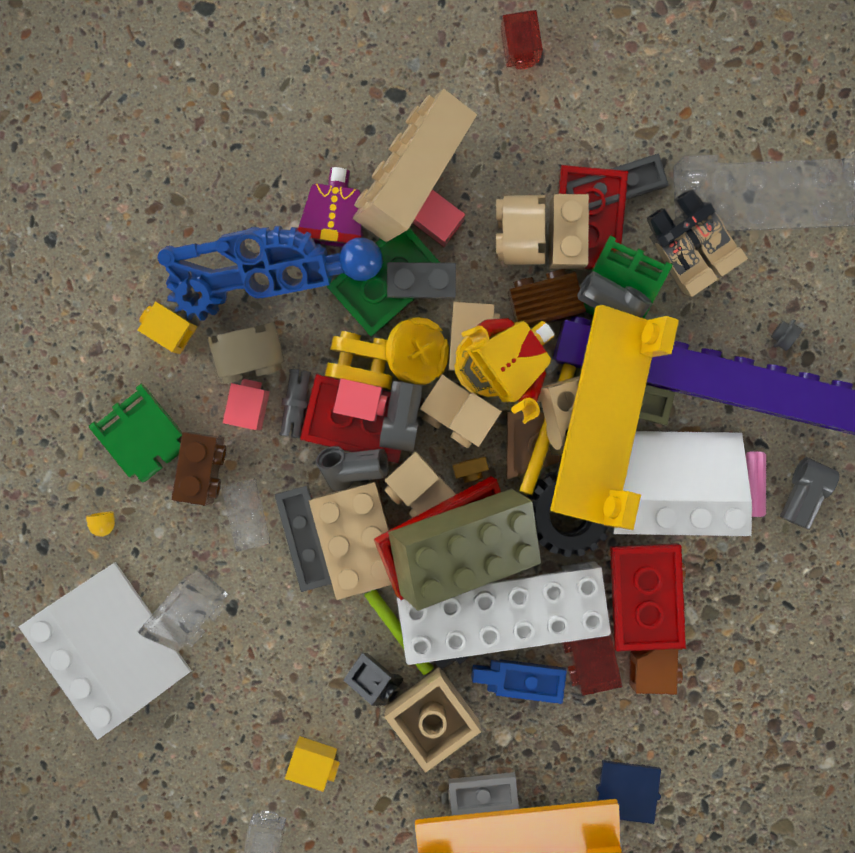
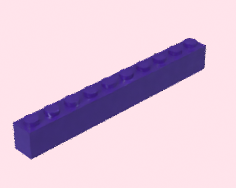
M572 316L570 321L565 320L561 323L552 362L562 365L570 364L576 368H582L591 330L590 320ZM674 341L672 354L652 357L646 385L855 435V390L852 389V383L832 380L831 384L820 382L819 375L799 372V376L787 374L786 367L767 364L766 368L754 366L755 360L746 357L734 356V360L721 358L722 352L713 349L702 348L700 353L688 350L689 344L680 341Z

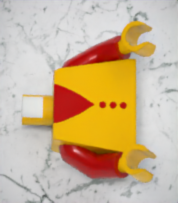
M509 318L485 319L477 326L461 333L462 337L469 336L472 340V345L468 346L465 350L501 401L516 402L519 400V403L515 404L511 411L514 414L522 411L524 414L522 422L524 424L538 417L540 408L537 401L547 374L546 368L551 363L550 356L543 348L547 342L554 338V333L550 326L541 321L530 329L524 321L514 323Z

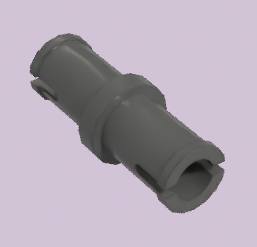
M290 369L286 398H282L281 405L285 407L279 435L288 437L292 423L291 438L300 439L304 410L308 408L309 402H306L311 372L303 370L300 383L298 384L299 369Z

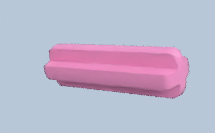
M750 451L746 453V463L752 499V517H763L766 515V454L760 451Z

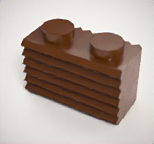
M560 269L547 273V280L534 283L533 277L513 282L515 288L509 289L507 293L515 323L524 321L532 328L541 321L548 324L585 313L584 302L578 300L577 296L580 286L576 272L567 274L566 269Z

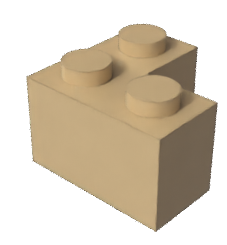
M444 375L440 377L420 408L425 413L422 417L423 420L438 430L443 424L453 431L450 437L466 448H469L471 443L479 447L502 412L473 392L469 393Z
M417 451L384 480L388 484L385 491L395 503L399 505L403 501L407 506L413 508L409 512L412 518L456 495Z

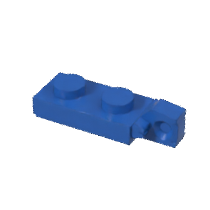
M499 659V661L491 660L490 666L473 664L471 679L472 683L488 684L487 691L494 692L496 696L563 704L567 670L565 667Z

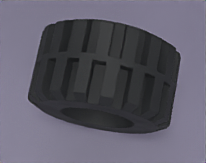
M559 471L549 472L545 474L546 477L537 480L533 495H527L528 499L533 503L538 542L550 552L559 553L565 557H571V554L582 556L586 555L585 551L589 549L591 551L598 548L597 543L600 540L605 542L608 537L605 533L608 528L612 529V527L584 520L577 529L569 532H563L555 528L550 521L549 512Z

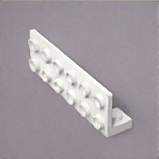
M595 561L562 566V572L492 582L419 611L405 599L400 600L397 597L405 658L408 665L590 639L611 634L602 567Z

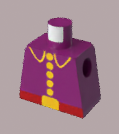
M332 167L330 168L328 185L315 183L311 186L298 231L303 234L306 232L311 233V238L315 244L342 248L349 240L363 238V226L353 219L358 210L354 204L361 192L358 189L348 188L350 171L347 169Z

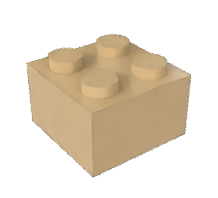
M439 667L397 697L392 703L386 705L385 719L425 773L481 733L479 719L444 671Z

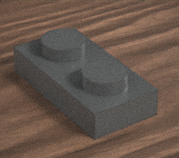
M387 262V298L455 299L456 263Z

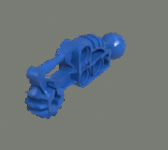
M275 226L274 230H270L269 227H251L246 230L224 234L217 241L199 245L195 243L180 247L166 246L157 256L159 263L165 266L166 271L170 274L166 285L173 292L167 296V301L177 302L178 305L174 309L175 313H180L182 310L186 311L187 321L192 320L195 314L200 321L206 320L208 313L216 315L220 310L218 305H222L227 301V291L245 289L254 298H267L328 286L333 275L345 273L353 280L366 281L373 278L380 271L383 264V255L380 248L368 238L349 240L342 247L340 253L328 255L326 247L322 248L320 244H315L311 238V233L306 232L303 234L296 227H291V230H285L282 226ZM245 240H255L260 246V252L253 253L249 251L245 246ZM218 251L237 265L213 270L185 260ZM287 267H298L303 277L300 279L290 277L287 273ZM254 273L265 274L268 277L269 285H261L256 282Z

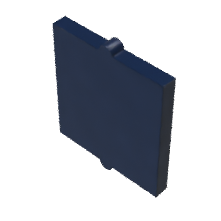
M602 760L600 783L596 785L598 792L597 801L617 799L620 820L654 824L657 800L661 799L659 793L661 768Z

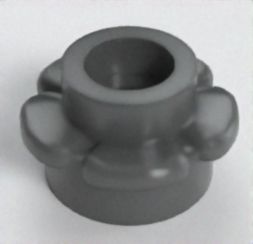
M792 319L789 323L782 321L771 335V338L775 340L773 347L779 346L787 351L794 344L803 330L794 324L796 320Z

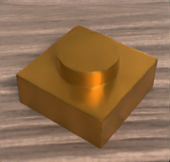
M485 456L452 464L455 478L462 477L464 483L483 478L482 472L489 470Z

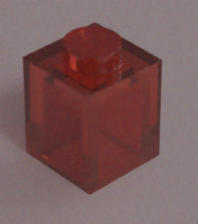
M537 10L503 15L500 30L506 68L515 66L516 69L521 70L533 67L535 63H539L543 52Z

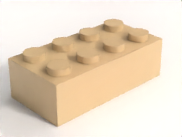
M444 88L434 97L428 95L420 107L417 105L408 116L405 123L409 126L404 133H399L390 145L389 151L392 154L386 162L383 160L374 171L372 178L375 182L369 190L364 189L354 204L358 210L353 219L385 242L407 231L477 114Z

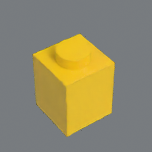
M155 301L153 306L150 305L143 311L139 319L141 325L138 331L169 351L181 354L198 326Z
M299 736L285 779L324 792L327 780L334 782L340 762L334 760L337 748Z

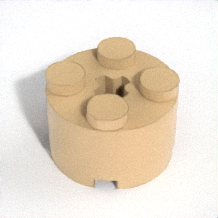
M546 195L504 196L503 199H496L498 228H503V233H496V254H498V261H504V265L546 263Z

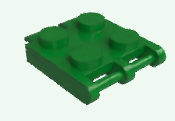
M610 235L591 273L594 271L623 288H626V286L633 287L646 295L653 304L673 264L667 261L663 264L644 255V251L639 248L635 251L615 242L616 238ZM623 253H625V254H627V255H629V256H631V257H633V258L631 259V258L625 256ZM584 303L586 312L594 316L595 308ZM649 309L647 310V312L645 313V315H644L642 318L645 319V317H646V315H647Z
M141 383L136 387L137 391L123 403L117 402L113 405V411L98 423L92 422L89 428L127 476L131 478L136 475L143 483L163 468L157 457L160 456L167 464L179 455L182 431L150 391ZM142 396L143 399L129 411H126L128 406ZM117 415L120 417L108 428H106L105 430L102 429V427H104Z

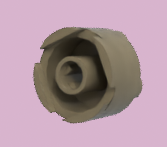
M275 322L208 337L218 378L222 377L223 384L243 380V378L249 377V371L255 370L256 376L276 372L282 369L281 363L285 362Z

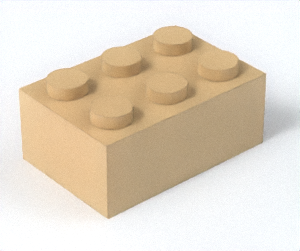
M377 480L309 500L336 600L391 585L374 542V538L391 530Z

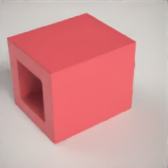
M432 190L412 223L441 246L445 247L464 222L465 214Z
M243 379L241 385L231 383L223 423L253 430H262L270 391L262 390V383Z
M340 379L333 413L376 422L377 415L384 416L388 396L382 395V387Z

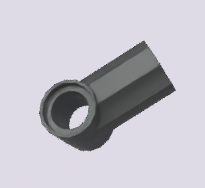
M594 271L587 275L577 294L578 300L593 308H596L598 305H605L641 318L652 305L651 300L637 289L630 286L623 288Z
M393 381L387 417H384L379 447L413 453L418 428L416 419L421 401L422 386Z
M331 446L322 450L316 458V465L330 489L334 491L345 490L355 481L381 479L388 476V456L384 449L345 453L341 447Z
M803 458L794 471L792 478L794 487L780 517L810 530L824 498H828L835 490L840 477L839 472L811 458Z

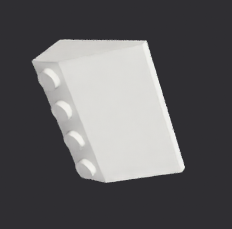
M636 431L623 491L641 494L634 530L612 527V529L608 528L607 531L613 534L751 536L752 499L742 433Z
M116 562L19 626L24 636L97 740L192 671Z

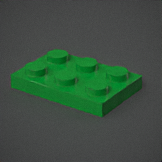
M410 228L387 242L382 239L376 242L383 255V264L380 271L373 278L366 281H358L342 273L330 285L326 286L371 338L416 299L387 298V262L440 263Z

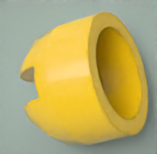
M114 511L87 515L86 521L90 532L99 537L110 534L115 526Z

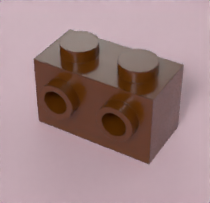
M182 432L171 500L203 506L214 503V499L218 498L221 488V479H218L220 465L224 464L226 457V445H223L225 437L195 432Z

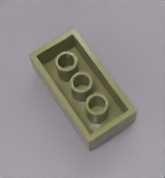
M512 489L388 532L400 595L417 611L541 564L533 503L530 499Z

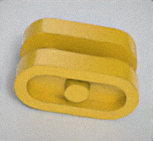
M341 331L340 337L333 336L330 350L340 352L338 364L327 363L326 377L339 380L346 379L391 390L393 376L384 374L386 362L388 363L386 358L387 340L374 338L373 343L360 341L361 335ZM353 356L372 359L371 371L351 367Z

